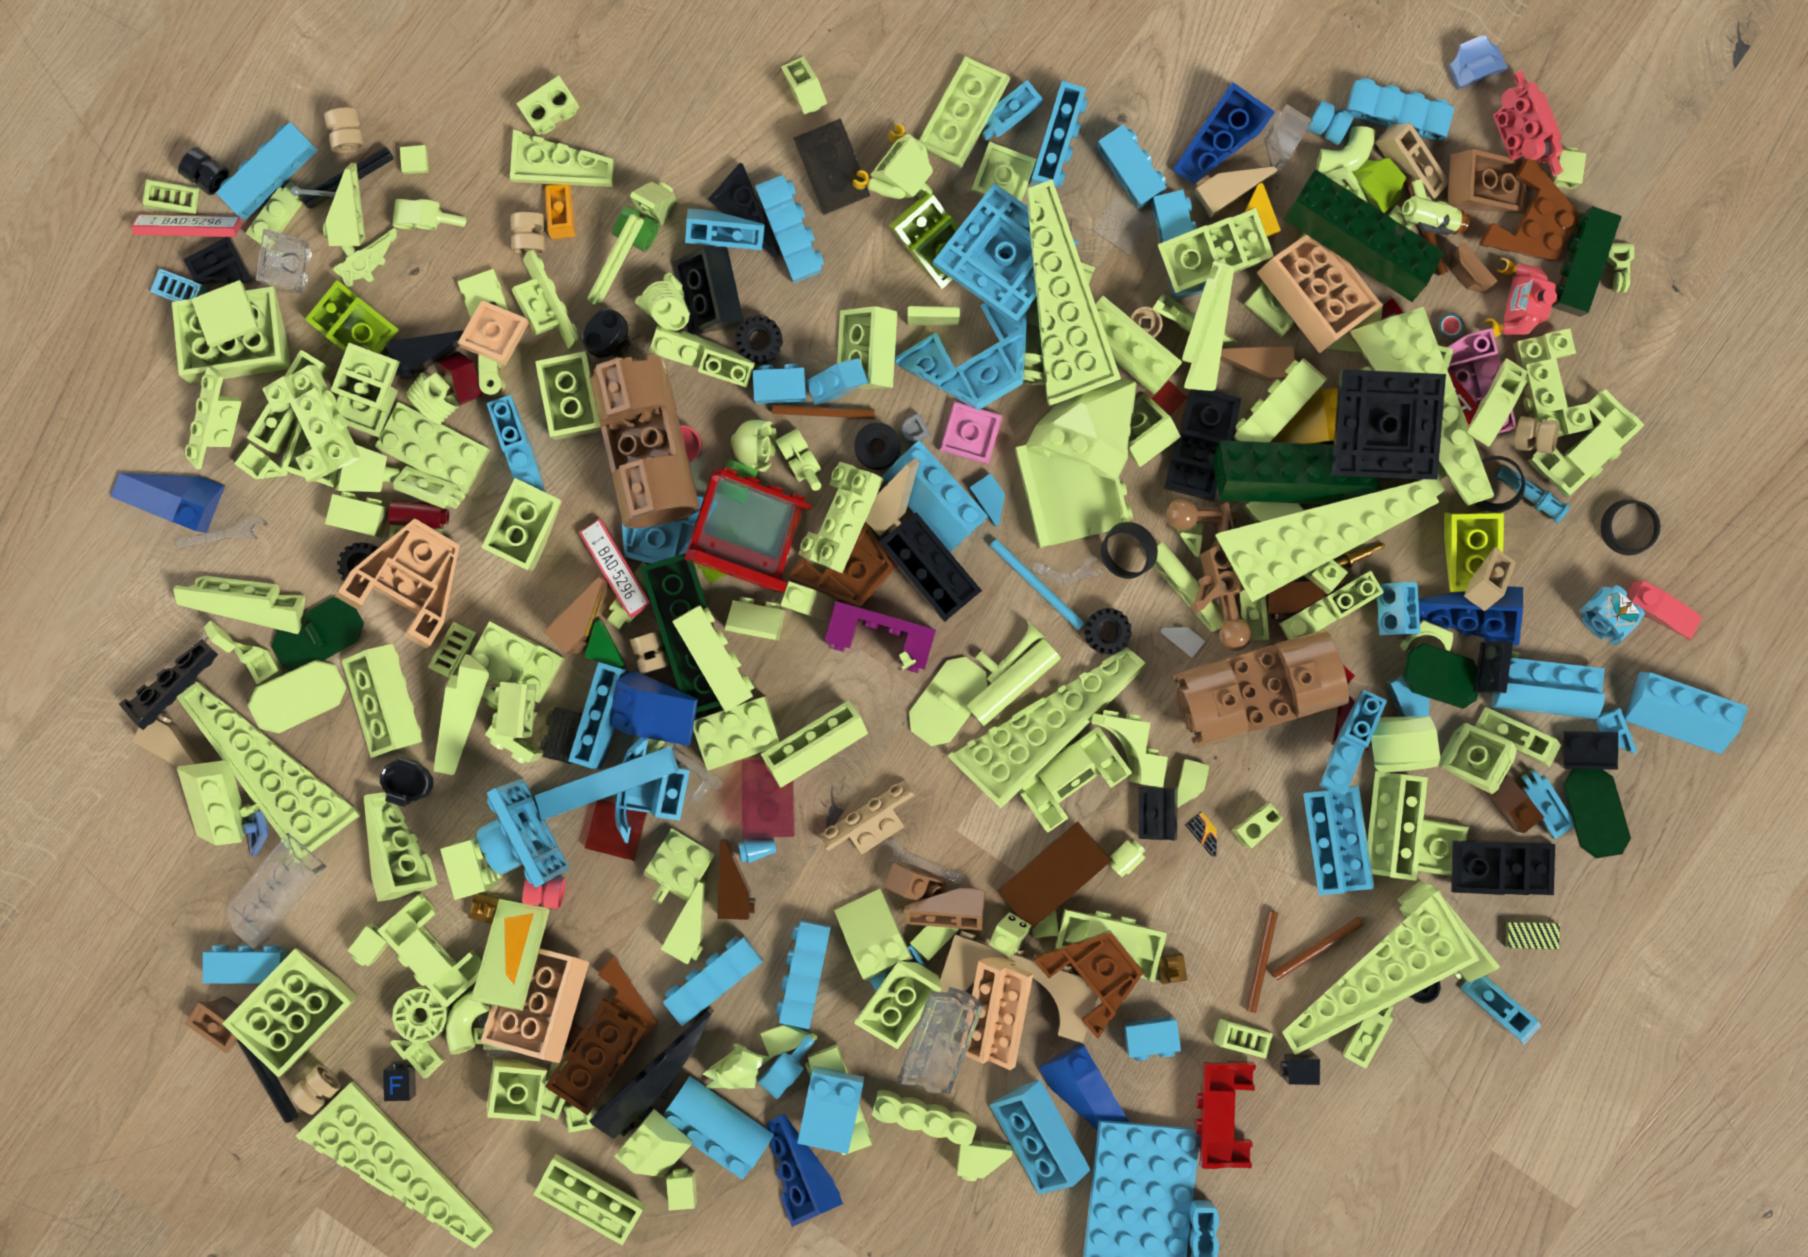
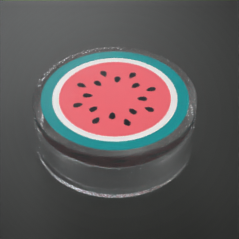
M1455 313L1445 314L1438 320L1436 325L1437 333L1446 340L1455 339L1461 335L1464 329L1462 318Z

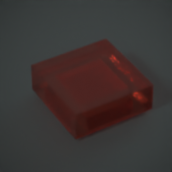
M1168 380L1152 400L1171 416L1188 397Z

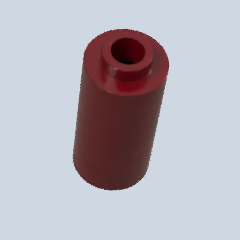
M391 500L388 517L390 525L406 526L413 519H417L430 528L443 529L444 524L449 523L450 512L449 509L441 508L428 502Z

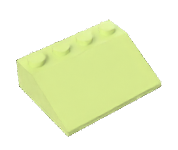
M274 287L246 291L259 329L214 347L207 345L192 300L172 302L179 376L189 384L201 383L207 366H213L223 376V379L289 369L291 366L289 346Z
M295 948L222 1024L277 1077H280L353 1004L358 996L341 979Z

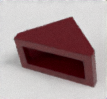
M459 351L436 360L435 363L450 386V390L459 406L483 396L473 361Z

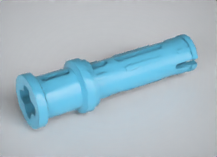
M1503 464L1494 477L1516 492H1519L1521 475L1513 471L1506 464ZM1525 478V492L1523 496L1534 503L1536 510H1542L1553 518L1555 523L1560 522L1571 505L1562 503L1552 496L1551 491H1543Z

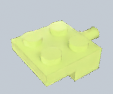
M671 828L643 876L660 886L652 899L656 901L659 897L657 903L662 904L667 893L671 892L687 902L715 857V854Z

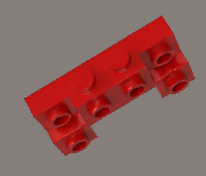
M1203 1062L1201 1093L1196 1094V1108L1200 1109V1119L1195 1120V1133L1200 1135L1199 1165L1201 1169H1252L1250 1148H1253V1142L1251 1139L1234 1138L1235 1090L1255 1091L1253 1070H1256V1065L1254 1062Z

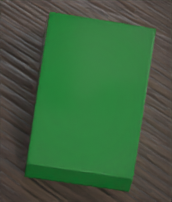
M602 620L596 621L584 658L618 668L627 666Z

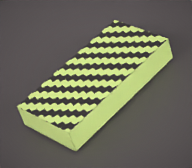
M1506 921L1505 947L1559 949V923Z

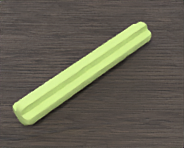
M636 214L629 216L588 296L590 303L596 306L602 304L644 223L640 216Z

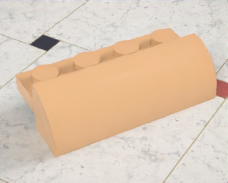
M988 957L978 961L961 1054L982 1064L990 1061L1008 1070H1012L1016 1066L1033 974L1015 967L1016 961L1001 957Z

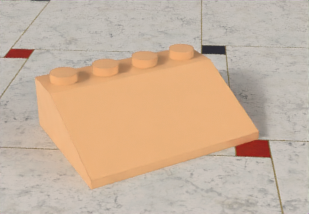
M1308 235L1303 236L1273 257L1257 272L1319 353L1383 306L1347 260Z
M539 948L523 1011L491 1005L481 1042L542 1060L560 1063L589 962Z

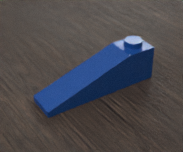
M1231 81L1172 170L1192 184L1196 183L1251 139L1258 136L1275 111L1241 86Z
M119 473L110 497L191 530L207 533L225 486L200 476Z
M1507 586L1504 596L1486 611L1464 597L1466 591L1418 599L1420 621L1426 620L1445 629L1451 628L1461 631L1463 636L1470 637L1471 634L1484 638V642L1509 641L1513 642V645L1519 646L1523 616V587Z
M1079 1042L1038 1066L1051 1090L1096 1130H1098L1099 1120L1129 1122L1084 1043Z
M785 1114L767 1122L768 1131L774 1134L770 1143L772 1153L778 1157L779 1169L776 1170L777 1179H782L784 1193H781V1199L791 1226H796L842 1205L840 1192L833 1178L809 1146L797 1144L799 1133Z

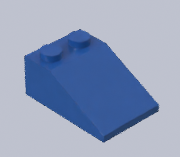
M633 671L616 680L610 726L632 736L688 746L691 744L698 699Z

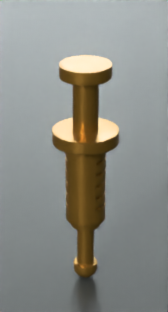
M1379 543L1375 547H1365L1353 553L1345 552L1343 553V559L1336 561V563L1340 566L1346 564L1348 568H1351L1355 562L1370 557L1374 551L1384 549L1385 544Z

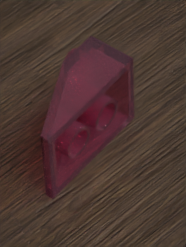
M763 759L742 760L743 839L794 837L796 835L794 780L780 788Z

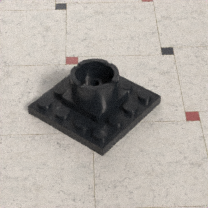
M1340 369L1332 475L1437 480L1446 374Z

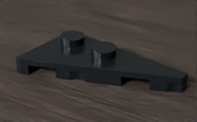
M740 162L708 200L724 214L764 224L762 249L776 259L779 256L778 250L745 167Z

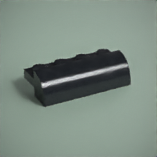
M917 512L878 543L943 622L947 621L982 591Z

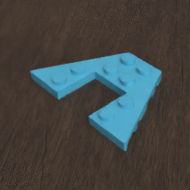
M987 303L980 305L1000 342L958 367H955L937 333L932 334L896 356L894 362L904 370L976 410H980L1023 384L1027 312L1016 325Z

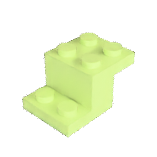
M348 343L331 392L339 395L336 406L340 414L346 419L349 427L380 437L398 393V390L391 387L400 362Z
M489 621L471 654L478 663L488 670V680L499 686L500 682L537 684L535 701L538 703L542 702L565 659L525 636L514 634L492 621Z
M485 686L482 694L486 698L484 703L497 710L498 702H495V690L498 686ZM534 710L533 720L535 719V717H536L537 714L539 713V712H537V711H535V710ZM492 724L485 734L490 738V744L500 750H503V748L508 749L512 752L511 757L522 764L538 761L543 754V751L522 738L495 735L496 729L492 727Z

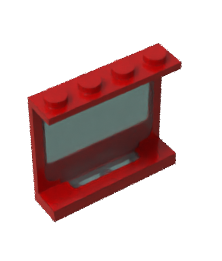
M723 467L722 470L712 471L684 560L774 592L785 593L788 583L781 581L784 567L802 510H811L812 504L804 502L805 498L803 496L790 493V496L783 494V489L779 487L759 485L760 480L745 476V479L738 477V472Z

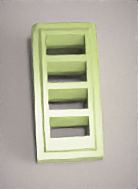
M146 179L143 207L153 210L196 214L200 189ZM155 190H160L158 201H153ZM165 191L170 192L169 203H164ZM176 192L180 193L179 205L174 204ZM186 193L191 194L189 207L184 206Z
M453 622L428 668L450 678L451 674L457 675L464 655H467L477 632ZM455 632L466 636V641L455 637ZM453 641L461 645V650L450 646V642ZM446 650L457 655L456 659L445 655ZM441 660L452 664L450 669L441 665Z
M1219 1019L1213 1043L1223 1048L1266 1059L1273 1034L1232 1021ZM1238 1030H1240L1237 1044H1234ZM1248 1033H1251L1248 1046L1245 1047ZM1261 1036L1258 1050H1254L1257 1037Z

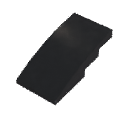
M1190 389L1178 431L1181 437L1175 442L1164 489L1212 502L1215 500L1217 483L1213 458L1220 440H1232L1241 398L1215 391Z
M1453 840L1451 892L1494 895H1554V843Z

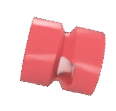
M556 876L536 888L533 883L530 884L525 879L522 903L531 906H538L540 903H543L544 908L559 910L565 892V877Z

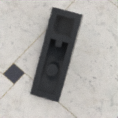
M464 331L387 342L389 358L400 362L395 375L400 376L401 379L415 377V373L425 371L435 364L436 360L445 357L459 347L458 341Z

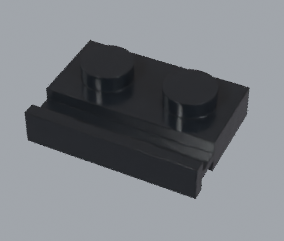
M1488 641L1487 643H1480L1474 692L1480 694H1503L1507 692L1513 642Z
M1563 731V768L1618 770V732Z
M1139 788L1138 839L1177 840L1178 788Z

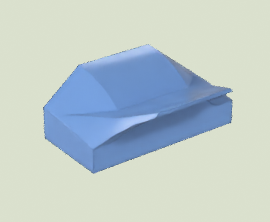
M1486 35L1460 44L1455 60L1448 66L1457 89L1464 88L1508 69L1498 46L1492 44Z

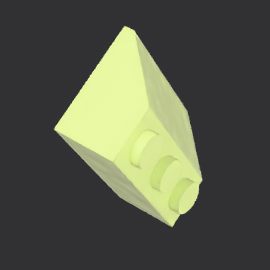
M876 306L840 311L837 363L860 359L868 383L859 388H893L897 311Z
M230 760L178 766L177 771L196 835L214 845L242 842L245 836L242 831V825L247 823L246 817H242L239 811L243 805Z
M898 961L855 1020V1024L898 1049L941 991L942 987L939 976L919 963Z

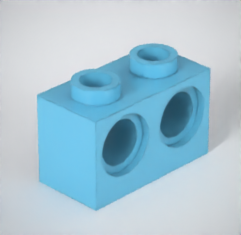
M1417 582L1379 584L1384 592L1376 597L1379 636L1419 634L1420 619Z

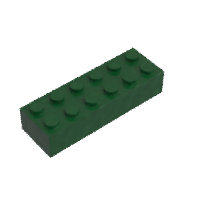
M1316 169L1301 188L1283 218L1292 226L1410 302H1413L1427 286L1445 253Z
M1220 440L1213 458L1219 501L1332 504L1375 493L1379 489L1378 477L1332 475L1334 445Z
M686 553L641 566L640 569L678 689L698 699L696 713L721 704L673 623L674 619L700 604L703 609L708 607L695 564L684 560Z

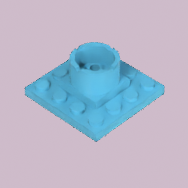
M994 183L934 259L933 266L1016 325L1037 299L1028 206ZM1073 239L1074 244L1077 247L1078 242Z
M524 778L487 792L489 797L487 799L488 805L499 817L478 829L477 840L482 853L486 854L485 859L497 874L502 875L524 865L526 879L530 884L533 883L536 888L570 869L546 821L541 819L537 803Z

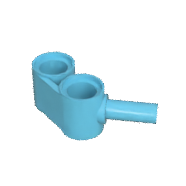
M807 1035L791 1055L783 1052L773 1065L764 1072L757 1084L774 1098L778 1099L803 1071L804 1068L800 1065L799 1061L815 1041Z

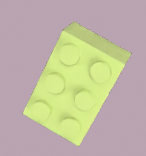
M585 351L535 361L550 437L554 440L601 432L602 429L589 375L594 374L591 356Z
M766 696L735 706L727 712L724 710L694 721L693 730L707 771L766 751L781 742Z
M477 837L440 849L455 900L487 891L501 883L500 878H502V875L497 874L485 859L486 854L482 853Z

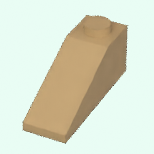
M1410 122L1391 125L1375 142L1385 158L1389 157L1406 178H1409L1412 182L1416 180L1423 181L1426 196L1435 199L1449 184L1448 178Z
M1273 166L1218 173L1212 178L1207 175L1196 183L1198 187L1193 195L1211 219L1254 190L1258 184L1272 178L1278 170Z
M917 458L909 462L879 492L874 500L866 522L879 536L887 530L891 533L901 525L899 519L906 513L920 462Z
M160 713L156 721L148 725L144 730L139 728L132 739L133 743L176 767L203 763L180 728L171 722L172 718L166 714Z

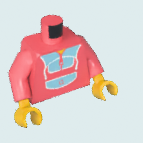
M1500 258L1499 260L1507 263V266L1504 270L1496 269L1497 272L1507 276L1516 273V276H1513L1503 319L1504 324L1500 325L1491 318L1485 320V323L1493 326L1494 338L1498 337L1502 332H1504V335L1529 334L1539 323L1549 318L1551 306L1557 299L1555 283L1548 282V276L1539 267L1521 263L1516 265L1509 259Z

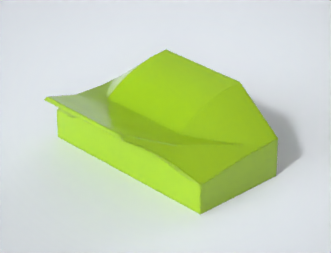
M1389 157L1376 161L1367 160L1358 170L1353 172L1366 200L1383 213L1402 198L1401 190L1406 176Z

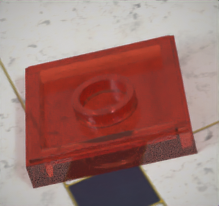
M604 799L597 801L585 849L635 861L648 812L626 809L627 822L631 830L628 843H625L615 823V802Z

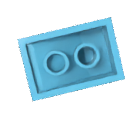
M813 1066L797 1144L848 1154L864 1082L863 1076Z

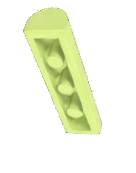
M1162 541L1157 545L1158 556L1154 567L1190 607L1195 602L1200 585ZM1211 600L1203 610L1195 613L1211 632L1219 630L1225 623L1221 607L1214 600Z
M1042 639L967 705L968 709L985 726L1061 659L1060 656Z

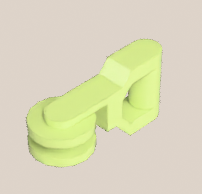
M1613 243L1607 262L1613 266V270L1624 271L1623 273L1616 272L1614 274L1612 288L1615 293H1626L1630 286V262L1634 259V244ZM1614 253L1626 254V261H1618L1614 257Z

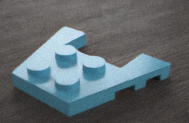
M697 496L701 508L704 497ZM716 500L712 501L708 517L717 505ZM699 511L689 516L687 521L678 520L658 526L626 528L622 524L624 557L651 564L686 553Z

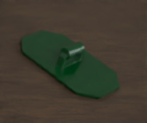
M332 597L303 614L301 629L298 634L277 629L271 648L283 669L293 671L314 660L323 662L358 642L364 622L356 608L339 598Z
M1423 642L1407 652L1403 678L1412 693L1461 709L1475 702L1478 697V693L1474 692L1477 666L1473 659Z
M1572 769L1563 784V789L1579 847L1596 859L1622 855L1631 836L1614 777L1600 769Z

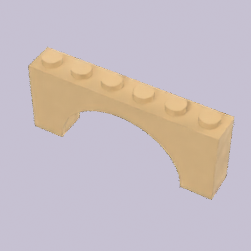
M961 930L960 933L956 932L953 935L939 976L942 989L938 995L960 1002L965 991L975 982L978 961L988 957L1010 959L1016 961L1015 967L1032 973L1033 979L1041 983L1054 998L1058 1010L1057 1034L1083 1043L1088 1027L1083 1022L1082 1017L1094 1009L1098 996L1079 973L1072 971L1073 967L1066 965L1051 978H1048L1034 961V958L1038 956L1036 954L1032 958L1024 955V950L1018 949L1009 958L989 946L991 940L989 938L981 941L975 939L976 934Z

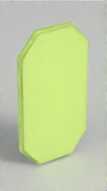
M967 657L947 660L909 711L911 732L930 746L951 742L972 713L967 705L988 687L986 671Z
M314 660L256 687L248 707L259 729L279 734L339 706L347 687L335 665Z

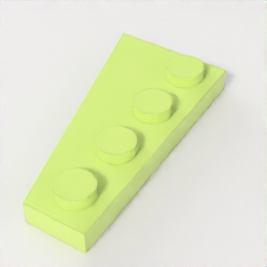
M513 129L510 167L511 182L613 187L615 164L613 159L588 151L569 148V146L561 143H552L544 138L532 137Z

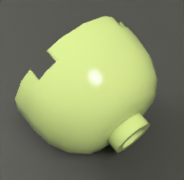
M749 420L744 422L735 434L732 435L730 446L739 463L760 472L766 471L772 463L767 462L770 455L775 456L777 447L775 441L777 440L776 428H771L770 425L773 424L771 421Z

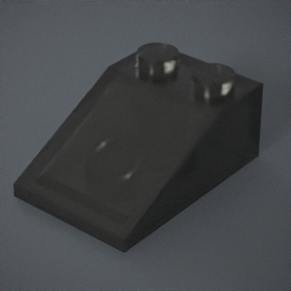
M841 118L793 137L796 150L823 215L870 197L867 186L864 189H856L853 186V180L858 182L865 180L857 176V172L861 169Z

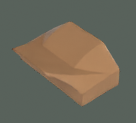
M1465 242L1450 253V270L1467 290L1483 293L1498 282Z
M225 996L211 1002L202 1001L198 1003L185 1024L220 1050L228 1053L238 1038L222 1023L239 1006Z

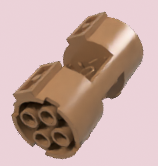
M646 355L645 360H632V357L616 358L596 365V369H594L595 375L591 374L589 378L623 526L626 528L658 526L675 522L697 513L700 510V505L683 441L665 358L656 355Z
M1325 629L1177 672L1173 675L1174 682H1179L1180 685L1175 690L1180 713L1186 729L1195 735L1191 739L1196 748L1339 707L1349 702V689L1345 670L1337 647Z

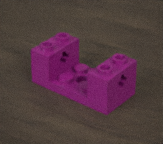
M835 602L825 637V642L830 643V649L844 652L845 648L851 649L858 622L862 620V626L876 630L878 625L888 628L887 633L902 637L903 632L908 633L903 652L906 651L911 660L915 659L916 663L905 670L918 673L919 669L925 670L936 629Z

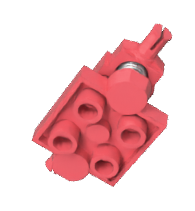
M1523 71L1516 72L1513 78L1517 87L1509 88L1502 94L1501 101L1503 107L1493 114L1510 160H1518L1524 156L1526 159L1537 160L1538 164L1548 163L1552 175H1559L1563 172L1558 159L1563 152L1559 141L1562 135L1545 93L1539 91L1536 82L1527 83Z

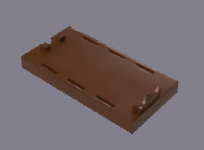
M605 998L545 1085L547 1089L587 1116L647 1028V1026L632 1016L625 1019L619 1015L621 1009ZM596 1016L597 1019L595 1020V1022L593 1023V1025H592L591 1028L589 1029L588 1026L590 1025V1023L592 1022V1020H593L594 1017ZM580 1038L583 1039L577 1049L573 1050ZM633 1041V1044L631 1045L627 1053H625L624 1051L626 1050L630 1042ZM567 1060V1061H568L567 1064L565 1065V1067L563 1068V1070H562L561 1073H560V1072H559L560 1068L562 1067V1065L564 1064V1062ZM616 1063H619L613 1074L610 1075V1072L612 1071ZM602 1084H603V1085H604L603 1089L601 1090V1092L599 1093V1095L596 1097V1096H595L596 1093L598 1092V1090L600 1089V1087H601Z

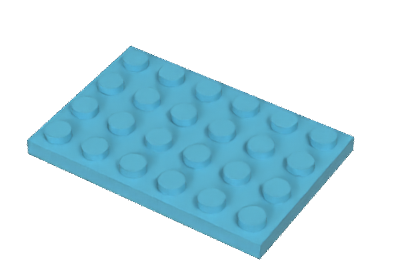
M1099 1120L1083 1257L1187 1256L1190 1230L1189 1213L1193 1202L1200 1135H1196L1195 1128Z

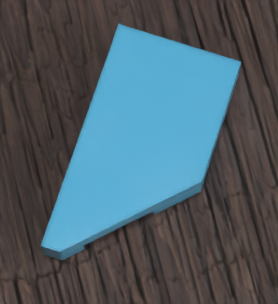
M990 473L972 485L970 490L997 527L1000 524L1005 493Z
M1615 708L1602 713L1598 718L1594 719L1599 731L1618 732V748L1630 753L1637 752L1621 708Z

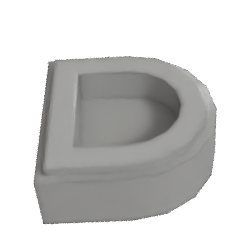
M918 412L902 423V437L910 443H916L931 435Z

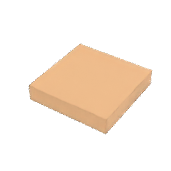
M481 300L458 344L463 349L506 366L529 322L527 318Z

